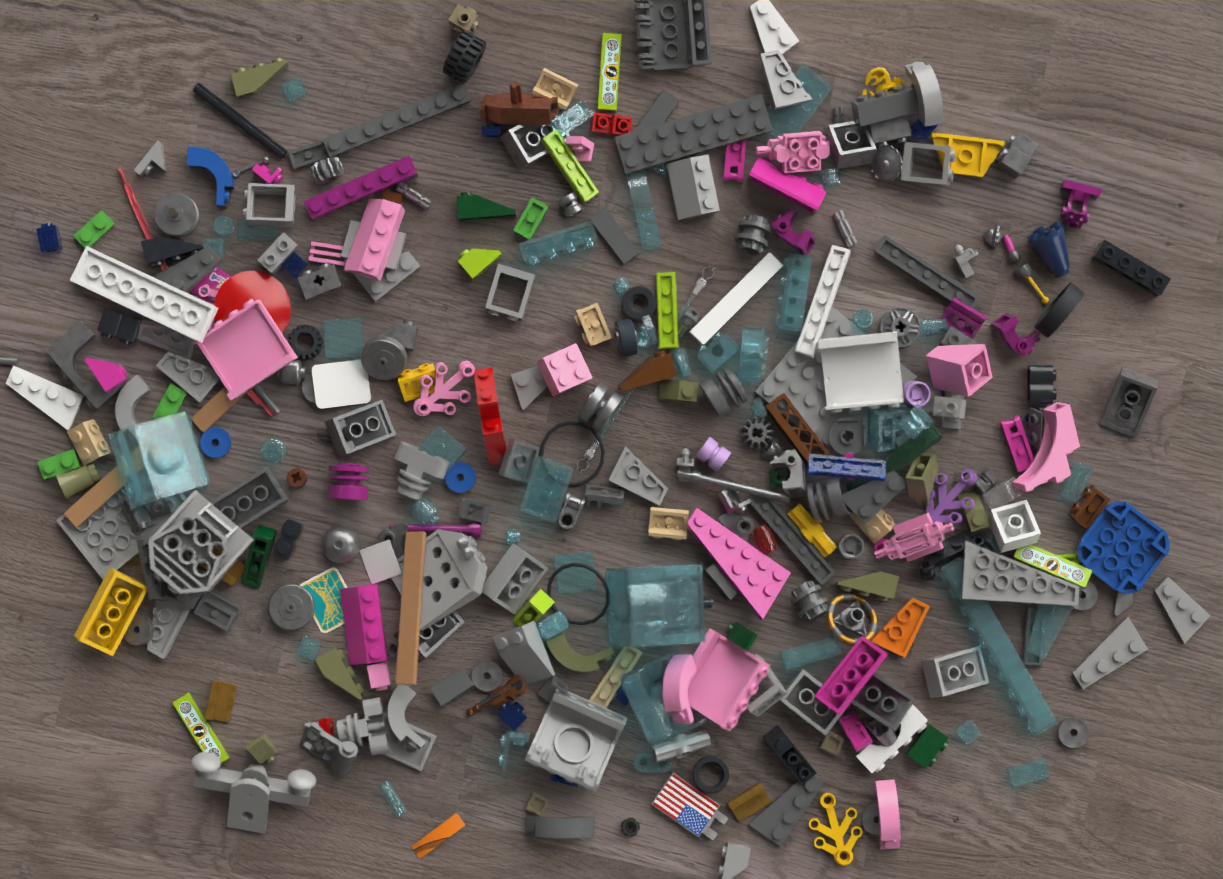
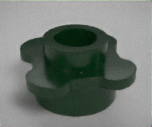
M782 467L780 470L771 469L769 471L771 487L776 488L782 485V481H788L786 468Z

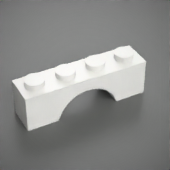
M912 705L899 724L896 741L893 745L885 747L883 745L870 744L858 751L855 756L871 773L874 771L878 773L885 766L884 762L888 758L891 760L899 753L898 748L902 745H908L913 739L911 736L916 731L920 733L927 726L925 723L928 720Z

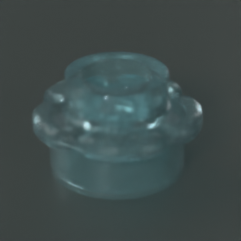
M619 278L615 280L613 288L618 294L625 293L631 288V281H627L626 278Z
M513 527L505 531L508 545L513 543L517 545L518 541H520L519 531Z

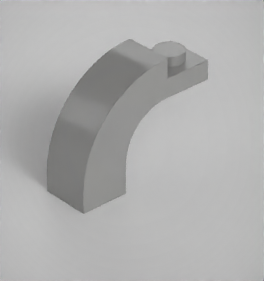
M913 62L912 64L905 65V73L912 81L917 94L918 118L925 127L943 123L942 97L930 64L925 65L923 62Z
M140 375L133 377L121 389L116 401L115 415L122 433L126 434L131 431L130 436L135 443L139 442L142 444L148 437L136 422L134 412L138 401L151 392V390Z
M398 685L392 693L388 704L387 719L389 728L400 744L406 738L408 739V745L413 749L418 748L421 750L425 746L426 741L410 729L405 721V710L417 693L407 685Z

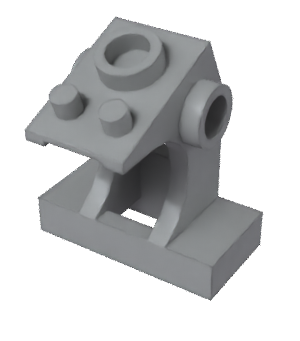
M945 391L944 397L935 396L933 415L942 416V428L961 429V421L965 417L966 408L964 396Z
M787 450L779 458L774 456L773 461L770 462L773 469L784 467L790 469L791 472L788 481H782V488L785 493L790 495V498L808 497L805 464L796 450Z

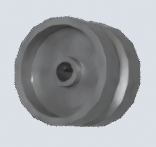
M600 383L594 392L592 391L578 416L584 422H588L594 414L597 415L592 423V427L599 432L602 431L623 399L621 395L614 392L608 400H605L604 398L609 392V387L603 383Z

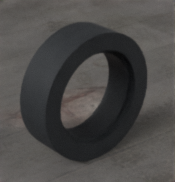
M1070 282L1041 315L1034 328L1049 338L1066 320L1085 293Z

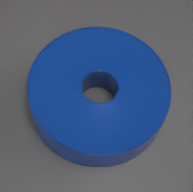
M219 427L207 429L200 439L202 451L207 456L213 458L225 456L232 445L229 433ZM214 439L219 440L218 446L213 445Z
M456 462L447 469L445 481L452 491L463 493L469 491L474 486L476 474L469 464ZM458 474L464 475V479L462 481L457 480Z

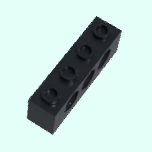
M1107 240L1100 242L1092 256V259L1157 297L1162 295L1171 280L1168 276Z

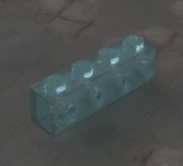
M591 220L519 243L524 263H529V266L540 263V259L545 257L550 260L559 257L558 253L564 251L566 254L577 251L576 248L584 246V248L594 246L598 238Z
M789 253L788 257H784L783 268L786 269V275L781 277L780 287L784 289L783 295H779L778 306L781 307L780 314H776L775 325H778V330L795 333L802 332L812 256Z

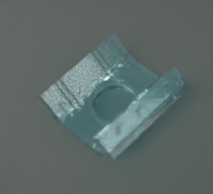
M183 411L134 425L108 435L132 508L141 507L162 498L210 485L209 474L204 468V459L199 452L198 440L193 433L192 421L187 412Z

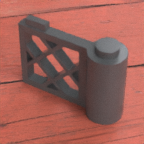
M310 722L306 725L299 744L305 750L331 765L332 772L338 777H345L349 774L358 752V748L353 742H341L323 731L318 725Z

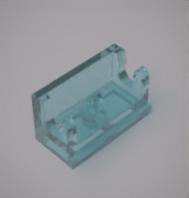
M579 101L552 120L551 126L554 130L557 129L563 137L593 116L595 112L593 109L589 110L586 107V101Z

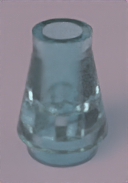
M923 318L920 321L921 336L926 335L928 337L948 330L946 318Z
M685 347L670 352L680 376L690 375L689 356Z

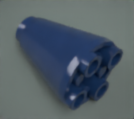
M1054 222L1045 229L1043 226L1034 229V234L1027 237L1031 248L1056 278L1070 272L1065 229L1061 222Z

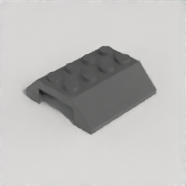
M634 0V2L639 3L634 4V9L646 11V15L635 16V21L640 22L636 23L637 40L642 41L637 42V47L649 48V53L638 54V59L644 60L639 61V70H678L712 64L707 0Z

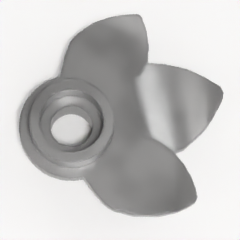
M726 513L719 517L720 522L725 528L748 542L749 533L752 532L754 527L750 517H739L735 513ZM742 522L747 523L746 528L740 527Z
M396 523L390 529L382 530L378 536L379 543L386 541V535L391 536L390 542L396 559L404 555L405 538L408 530V525L404 523Z

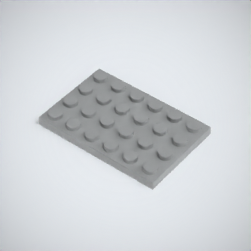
M154 459L78 528L64 514L56 521L100 577L104 579L110 567L118 570L139 554L136 540H150L187 498L159 462ZM161 480L163 494L171 509V513L153 518L145 503L142 486ZM151 487L148 492H154L157 487ZM137 490L153 522V525L137 533L119 500L123 495Z

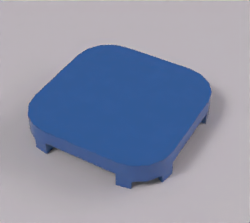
M1115 501L1103 508L1080 538L1076 546V555L1078 561L1085 568L1092 570L1095 576L1112 589L1120 593L1131 594L1136 591L1138 592L1143 587V584L1162 559L1168 555L1170 541L1164 529H1161L1144 516L1133 505L1127 502Z

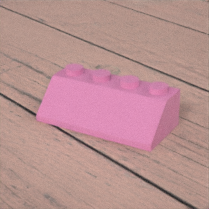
M384 199L368 200L344 271L378 282L381 281L405 213L401 204Z

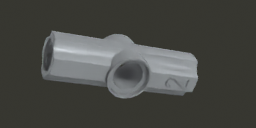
M703 730L690 735L680 734L674 736L670 741L653 745L651 751L653 759L658 763L675 757L677 759L687 757L694 751L710 747L711 742L708 732Z

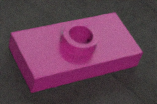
M854 710L838 719L839 724L856 752L873 743Z

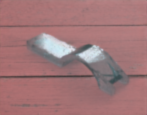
M645 169L627 174L626 178L632 197L643 251L662 247Z

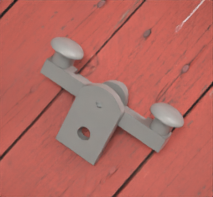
M210 752L198 753L192 759V766L196 769L194 787L230 793L227 827L265 834L269 800L308 807L311 788L316 784L314 774L303 769L292 771L288 775L287 780L268 777L265 767L258 763H253L244 769L243 772L221 769L219 757ZM244 812H249L252 815H246Z

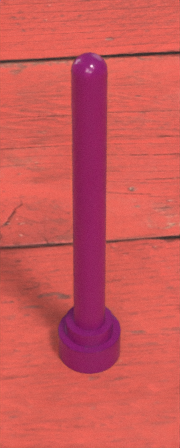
M473 522L469 526L407 524V532H435L437 529L458 533H469L473 537H481L482 532L481 522Z

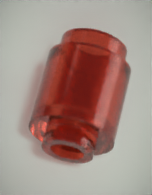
M767 524L753 530L755 534L753 536L760 552L764 551L765 554L776 550L775 546L778 543L772 529Z

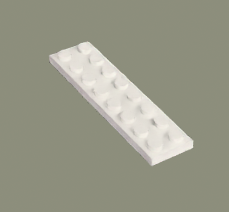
M86 246L70 281L201 343L218 311L216 306Z

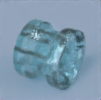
M831 168L820 171V176L823 178L822 186L829 187L840 184L841 180L837 175L839 170Z
M219 216L215 219L213 225L218 234L228 236L234 231V223L227 216Z
M861 309L853 316V323L859 329H866L873 322V315L867 309Z

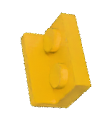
M433 363L422 364L413 370L406 369L397 377L405 402L420 397V378L423 375H429L433 380L432 385L429 387L428 395L434 392L436 371ZM429 378L424 379L423 383L427 384Z

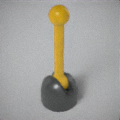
M1026 262L1018 267L1015 273L1022 279H1028L1042 298V303L1048 304L1049 298L1043 295L1030 277L1032 270L1029 264Z

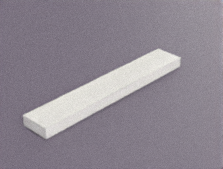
M835 245L831 246L795 353L814 358L818 341L821 339L851 253L849 249Z
M769 252L689 333L703 346L783 265Z

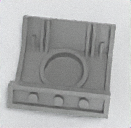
M556 689L525 760L533 766L546 769L550 774H557L564 777L568 782H575L586 790L596 792L613 749L624 729L627 717L568 691L565 696Z

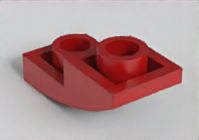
M592 112L589 131L616 136L631 133L633 118Z

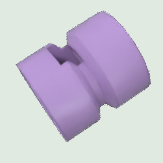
M910 380L903 384L905 403L918 407L928 403L931 392L925 383Z
M709 437L695 457L703 463L708 462V466L715 472H718L731 452L724 447L719 448L718 442Z

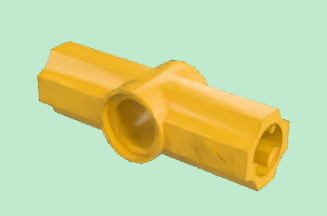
M800 503L787 513L791 520L800 528L799 531L817 548L824 558L837 548L830 537L826 535L823 527L815 518L810 516Z

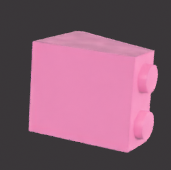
M984 344L937 346L926 355L933 388L970 397L993 378Z

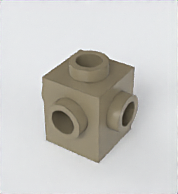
M458 4L448 19L449 25L454 27L453 30L458 34L464 31L474 33L479 26L477 12L470 7L464 8Z

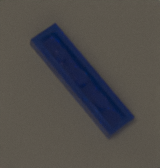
M809 454L808 474L885 481L886 461Z

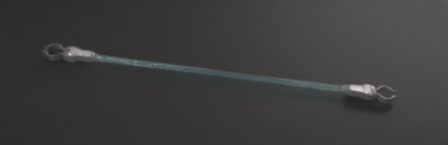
M699 277L689 296L690 298L678 315V322L692 300L706 287L707 279L710 278L705 280L703 277ZM659 345L654 352L660 351ZM635 388L630 389L628 391V393L616 409L615 413L613 414V416L601 432V439L603 438V436L605 435V433L607 432V430L609 429V427L611 426L616 416L618 415V413L620 412V410L622 409V407L624 406V404L626 403V401L628 400V398L630 397ZM597 439L584 452V459L587 458L588 461H591L595 457L596 451L600 446Z

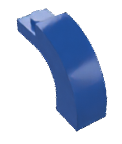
M188 146L187 166L189 168L207 169L214 174L217 182L216 205L218 207H226V203L230 201V191H227V188L235 189L234 178L230 168L221 157L211 150Z

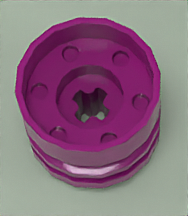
M350 463L329 466V471H337V475H328V478L337 480V484L328 486V499L368 500V487L361 486L360 481L369 480V477L360 476V472H369V467Z

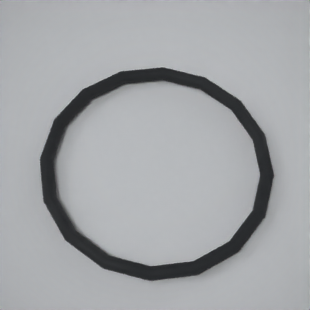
M567 421L557 424L547 432L541 443L540 459L543 469L552 480L561 485L576 487L586 484L599 474L604 464L605 449L601 437L593 428L582 422ZM567 425L582 426L591 431L598 440L601 449L600 464L595 473L586 480L576 483L564 482L553 476L544 460V447L549 436L558 428Z
M573 562L562 565L553 572L547 584V595L551 599V584L555 576L563 569L575 566L590 570L603 582L606 591V604L598 616L584 622L571 620L562 615L554 603L551 608L561 619L570 624L587 625L595 623L605 615L610 604V590L606 580L596 569L587 564Z

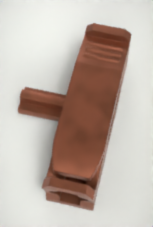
M517 81L509 84L510 93L485 94L480 105L482 122L488 121L499 124L551 125L552 120L559 113L558 97L549 98L540 94H522L521 84H518ZM552 103H554L555 107L553 110L551 108Z

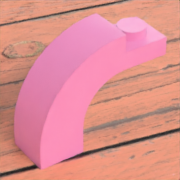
M692 654L674 655L665 671L663 702L665 711L671 713L674 724H691L694 721L688 701V685L690 679L697 671Z
M895 780L875 781L880 850L900 848V818Z

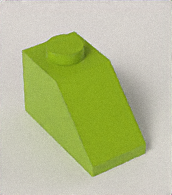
M466 249L459 255L458 263L474 280L498 260L502 253L498 250L471 249L469 251Z
M540 589L511 621L518 627L532 621L536 623L552 606L554 601Z

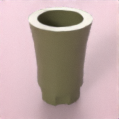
M94 464L56 475L66 499L95 485L94 483L101 480Z

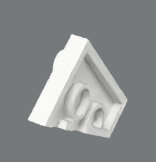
M758 0L750 6L765 53L779 50L781 54H784L799 43L798 38L769 0Z

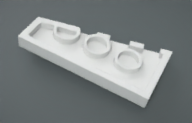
M16 366L12 367L6 381L7 385L68 431L71 430L85 397L84 395Z

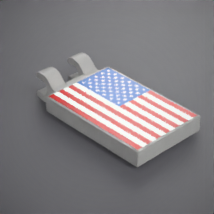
M674 772L651 803L699 837L703 833L711 840H714L717 836V833L709 828L714 819L716 818L722 824H725L728 820L726 815L718 811L721 806Z

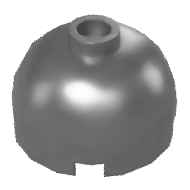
M347 526L330 528L322 539L323 553L334 563L352 561L360 549V540L357 533Z

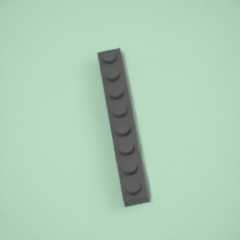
M461 83L322 140L329 157H334L472 100L465 83Z

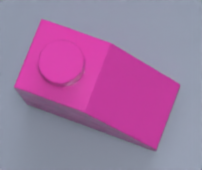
M92 358L85 359V362L105 392H111L128 380L126 378L128 373L122 365L118 366L116 363Z

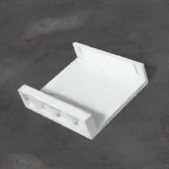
M897 332L828 338L818 341L822 357L827 402L826 410L836 413L842 412V408H850V411L861 410L862 406H869V409L881 408L880 405L888 404V407L900 406V403H903L904 396Z

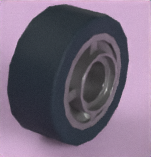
M631 319L615 322V340L622 357L637 354V335Z

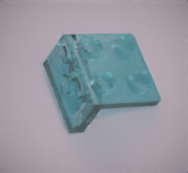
M507 730L506 734L502 735L501 747H504V753H500L499 766H502V771L507 769L510 741H513L514 745L524 746L525 743H529L530 732Z

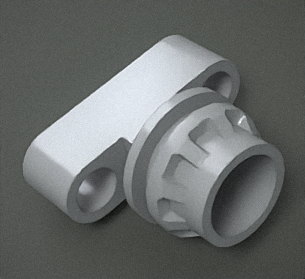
M400 441L394 458L408 466L407 469H400L399 471L402 475H399L397 478V491L407 497L420 499L422 494L428 490V485L426 484H431L432 482L427 477L428 474L443 479L450 462L438 456L432 457L427 452L419 451L418 447Z
M380 697L363 700L365 719L360 720L359 714L354 713L353 718L350 714L342 720H337L339 741H351L356 746L358 742L359 746H363V738L368 737L372 755L390 752Z

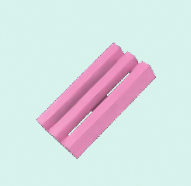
M311 241L309 261L340 266L346 265L347 259H344L342 262L314 257V254L341 258V253L315 250V246L342 250L343 246Z

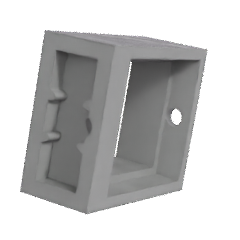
M905 142L901 180L949 185V182L953 181L954 170H951V164L955 162L956 151H953L951 146ZM915 148L945 151L942 180L912 177Z
M248 184V190H245L244 193L247 208L243 209V219H246L248 226L294 227L295 185ZM255 194L286 195L285 218L254 217Z
M498 264L485 309L489 310L488 314L498 317L500 314L507 315L506 319L515 322L518 319L523 320L535 280V274ZM501 274L528 282L519 313L492 305Z
M755 654L756 657L766 662L764 658ZM770 667L768 668L767 676L773 686L755 701H752L751 698L748 701V710L757 717L787 694Z

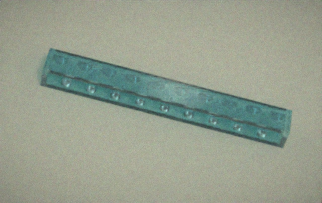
M961 556L939 567L941 571L938 573L944 583L947 582L950 589L948 591L953 599L957 598L960 603L958 608L963 616L967 615L970 620L968 626L973 633L977 632L979 636L978 643L983 650L986 648L989 655L987 658L992 666L996 665L999 672L997 675L1002 683L1006 682L1008 685L1007 692L1011 699L1015 698L1019 704L1016 707L1021 716H1026L1028 720L1026 725L1031 733L1035 732L1039 735L1058 724L987 600L961 599L963 559Z

